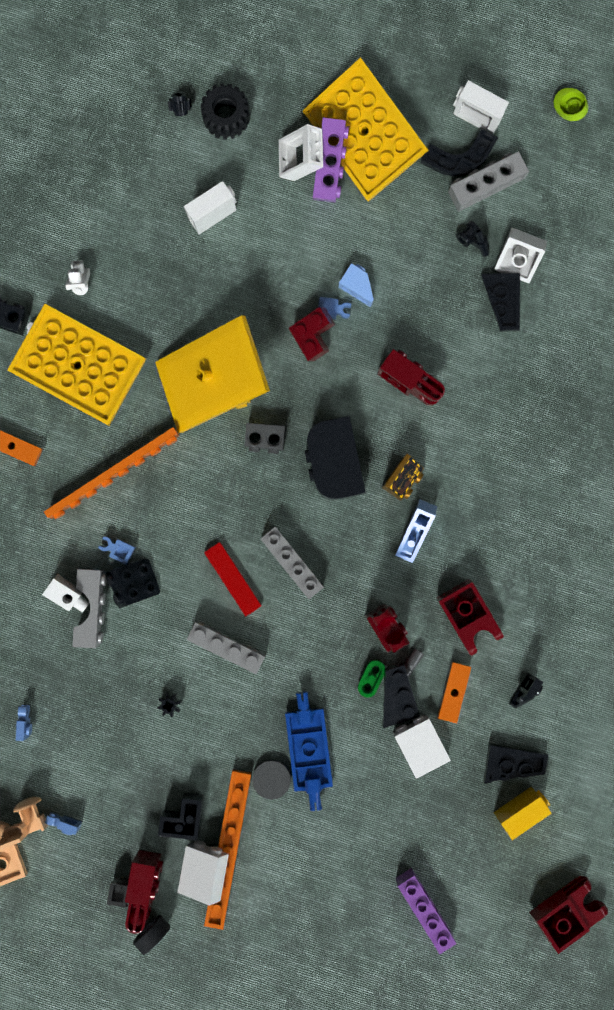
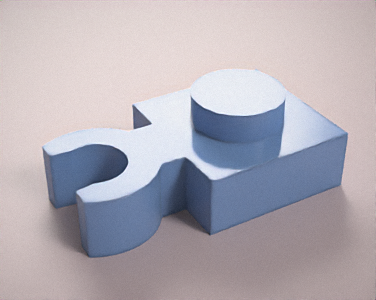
M319 298L318 308H326L332 319L336 320L337 314L345 319L350 317V314L343 312L344 308H351L350 303L338 305V299Z
M103 537L108 542V546H99L98 548L101 551H111L109 557L128 565L136 547L119 539L113 543L111 538Z
M30 705L18 707L19 718L16 724V741H24L32 733V724H30L29 718Z
M50 812L47 815L45 824L57 826V829L62 830L61 832L66 835H75L79 831L82 821L67 816L61 817L56 813Z

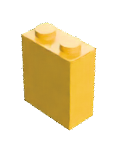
M532 787L493 812L512 840L552 814L548 808L550 803L539 790L535 791Z

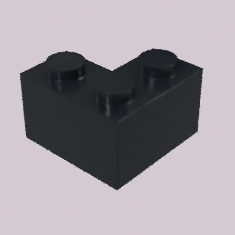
M185 793L182 798L181 812L163 810L160 816L158 836L198 840L201 829L204 794Z

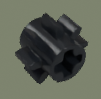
M184 92L173 93L171 95L172 98H169V101H167L169 111H173L175 116L187 115L188 110H191L190 108L192 107L191 98H186Z
M167 692L165 699L163 697L158 699L162 704L157 709H162V716L170 713V716L173 717L174 710L180 712L181 709L177 706L182 700H177L176 693L170 696ZM168 700L174 704L171 709L170 706H166Z

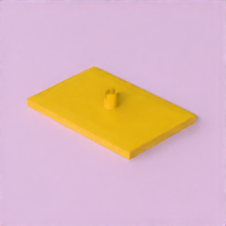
M361 57L302 111L310 123L318 128L322 127L323 117L346 120V126L349 127L348 139L343 141V146L346 147L345 159L341 158V166L344 167L346 173L368 202L429 151ZM331 137L328 143L335 146L339 143V139Z
M44 304L7 371L110 426L143 367L146 358Z
M244 315L231 320L155 362L178 433L194 428L270 391L246 316Z

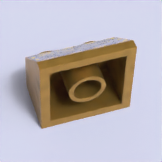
M406 454L382 488L400 501L403 498L408 499L413 491L411 487L414 482L418 484L424 476L421 473L424 468L409 454Z

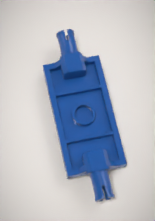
M303 691V700L301 692L296 693L298 710L285 712L294 792L306 791L309 796L310 811H315V803L318 811L322 809L321 789L333 787L324 709H311L309 707L308 691Z

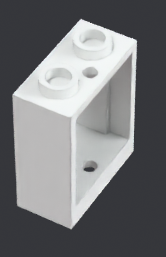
M468 80L465 87L461 86L456 95L457 98L453 104L455 106L453 114L493 135L502 120L509 102Z
M306 124L278 140L279 177L296 181L323 168V137L321 128ZM303 144V163L297 165L296 147Z

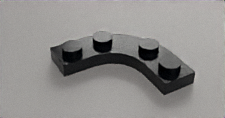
M481 129L470 149L456 155L447 153L430 144L428 147L429 151L424 154L420 163L447 176L466 175L478 169L486 161L498 137Z

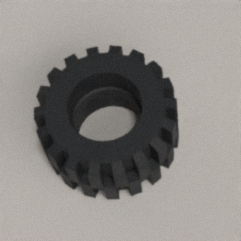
M221 83L220 87L214 85L212 86V91L208 89L206 96L202 98L203 103H201V113L206 129L211 134L215 133L216 138L223 136V140H227V137L230 136L231 139H234L236 134L240 136L242 130H246L250 120L248 100L245 98L244 92H240L237 86L232 88V84L229 83L227 86ZM222 106H231L236 109L235 113L228 118H221L215 114Z

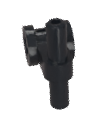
M469 221L466 224L467 227L462 232L459 231L456 234L457 240L465 247L472 244L480 249L483 257L488 256L489 250L486 236L483 235L482 229L477 224Z

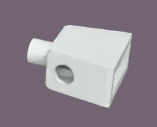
M59 574L55 576L42 594L67 611L75 607L83 613L89 604L80 597L82 592ZM66 594L71 595L72 599H68Z

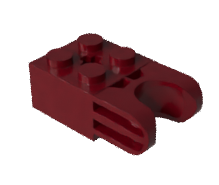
M393 349L379 368L377 375L406 396L412 394L426 405H435L445 393L443 384L426 373L421 364L407 359L408 356L404 352Z
M470 579L436 597L471 656L477 653V648L474 644V636L477 632L486 630L496 640L504 638L491 612ZM462 603H468L466 609L459 608Z
M383 604L365 615L387 652L392 651L394 653L410 643L406 637L408 634L407 630L401 622L397 623L395 618L398 616L391 606L387 607Z
M139 850L132 861L125 903H129L125 927L130 933L138 934L142 932L151 913L153 900H155L156 893L159 890L160 880L158 879L164 861H160L162 855L160 853Z
M586 876L575 878L529 912L558 954L588 933L590 927L608 914V908L601 901L595 900L589 904H583L584 897L592 889L591 882Z

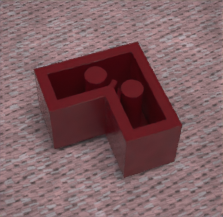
M319 307L289 327V330L308 361H316L329 352L320 335L336 324L327 309Z

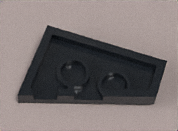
M520 273L481 274L500 332L520 331Z
M403 662L387 667L384 671L383 728L420 716Z
M489 744L483 782L487 784L492 783V781H506L511 778L546 774L548 754Z

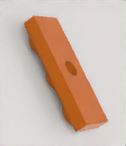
M0 430V451L32 466H36L43 449ZM14 443L15 448L11 449V445Z
M456 662L451 663L437 716L438 719L457 724L471 666ZM453 689H457L455 695H451Z

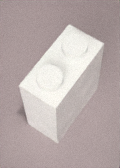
M223 181L184 206L187 217L198 234H201L236 211L235 203L237 201L234 197L235 193L230 185L226 187Z
M420 715L412 720L413 723L407 726L406 724L400 725L393 733L416 779L451 761L427 715L424 717Z
M195 841L192 844L186 845L177 893L209 906L221 900L229 854L223 852L219 847L206 846V843L203 841Z

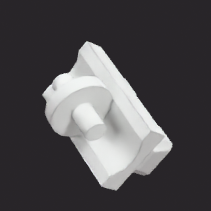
M83 260L71 261V269L68 270V278L65 284L66 290L72 289L77 295H84L88 291L90 269L84 268Z

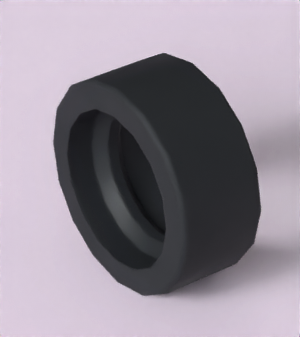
M158 915L137 935L133 941L134 946L142 955L147 954L162 940L171 926L161 915Z

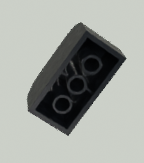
M350 416L327 420L314 425L307 436L308 450L304 451L306 462L311 463L312 469H308L310 481L315 482L318 493L323 498L332 501L364 495L366 492Z

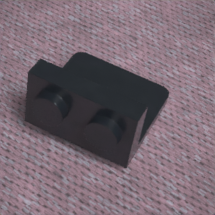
M145 558L107 572L106 580L108 585L112 587L114 593L113 600L119 609L160 593L149 559Z

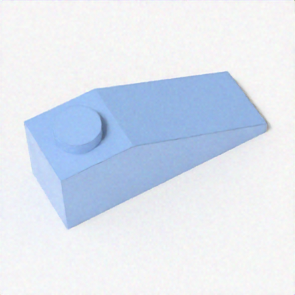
M419 499L395 556L413 563L436 516L437 506Z

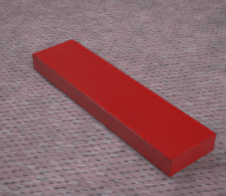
M221 542L204 552L245 617L262 606Z

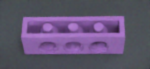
M323 117L321 127L323 137V168L316 170L313 200L336 203V198H340L341 186H338L339 178L342 179L344 167L340 166L341 158L345 159L346 147L343 146V141L348 139L349 127L346 126V120ZM331 137H337L339 143L332 146L328 143V140ZM330 156L335 157L337 160L333 166L326 164V159ZM326 176H331L334 179L332 185L327 186L323 183Z
M411 868L396 877L398 888L439 954L456 945L453 933L414 870Z

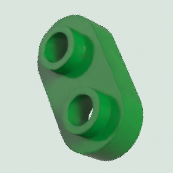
M371 660L359 680L358 691L363 697L369 698L374 696L384 677L385 666L379 660ZM374 666L379 667V671L376 673L372 671ZM366 683L371 685L369 690L364 689Z

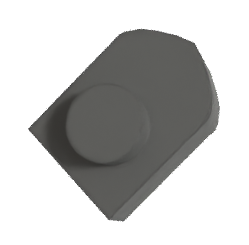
M118 877L111 881L107 905L128 907V903H125L128 879Z

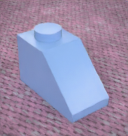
M351 263L339 282V288L371 307L374 299L368 273L365 272L366 270L358 264L355 266Z

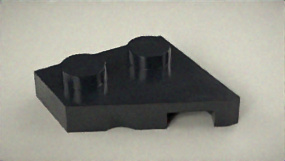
M527 673L509 705L518 708L533 700L535 696L541 693L543 681Z

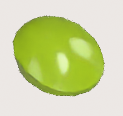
M574 88L561 89L555 95L553 101L557 114L568 121H578L588 112L589 107L586 96Z

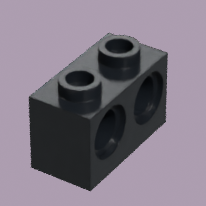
M0 298V328L23 335L30 314L24 310V306L16 303L12 306ZM18 314V320L12 322V317Z

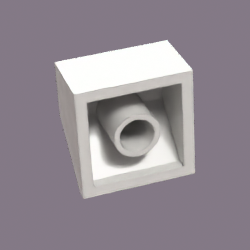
M512 227L494 270L501 273H520V280L530 283L545 253L547 241Z

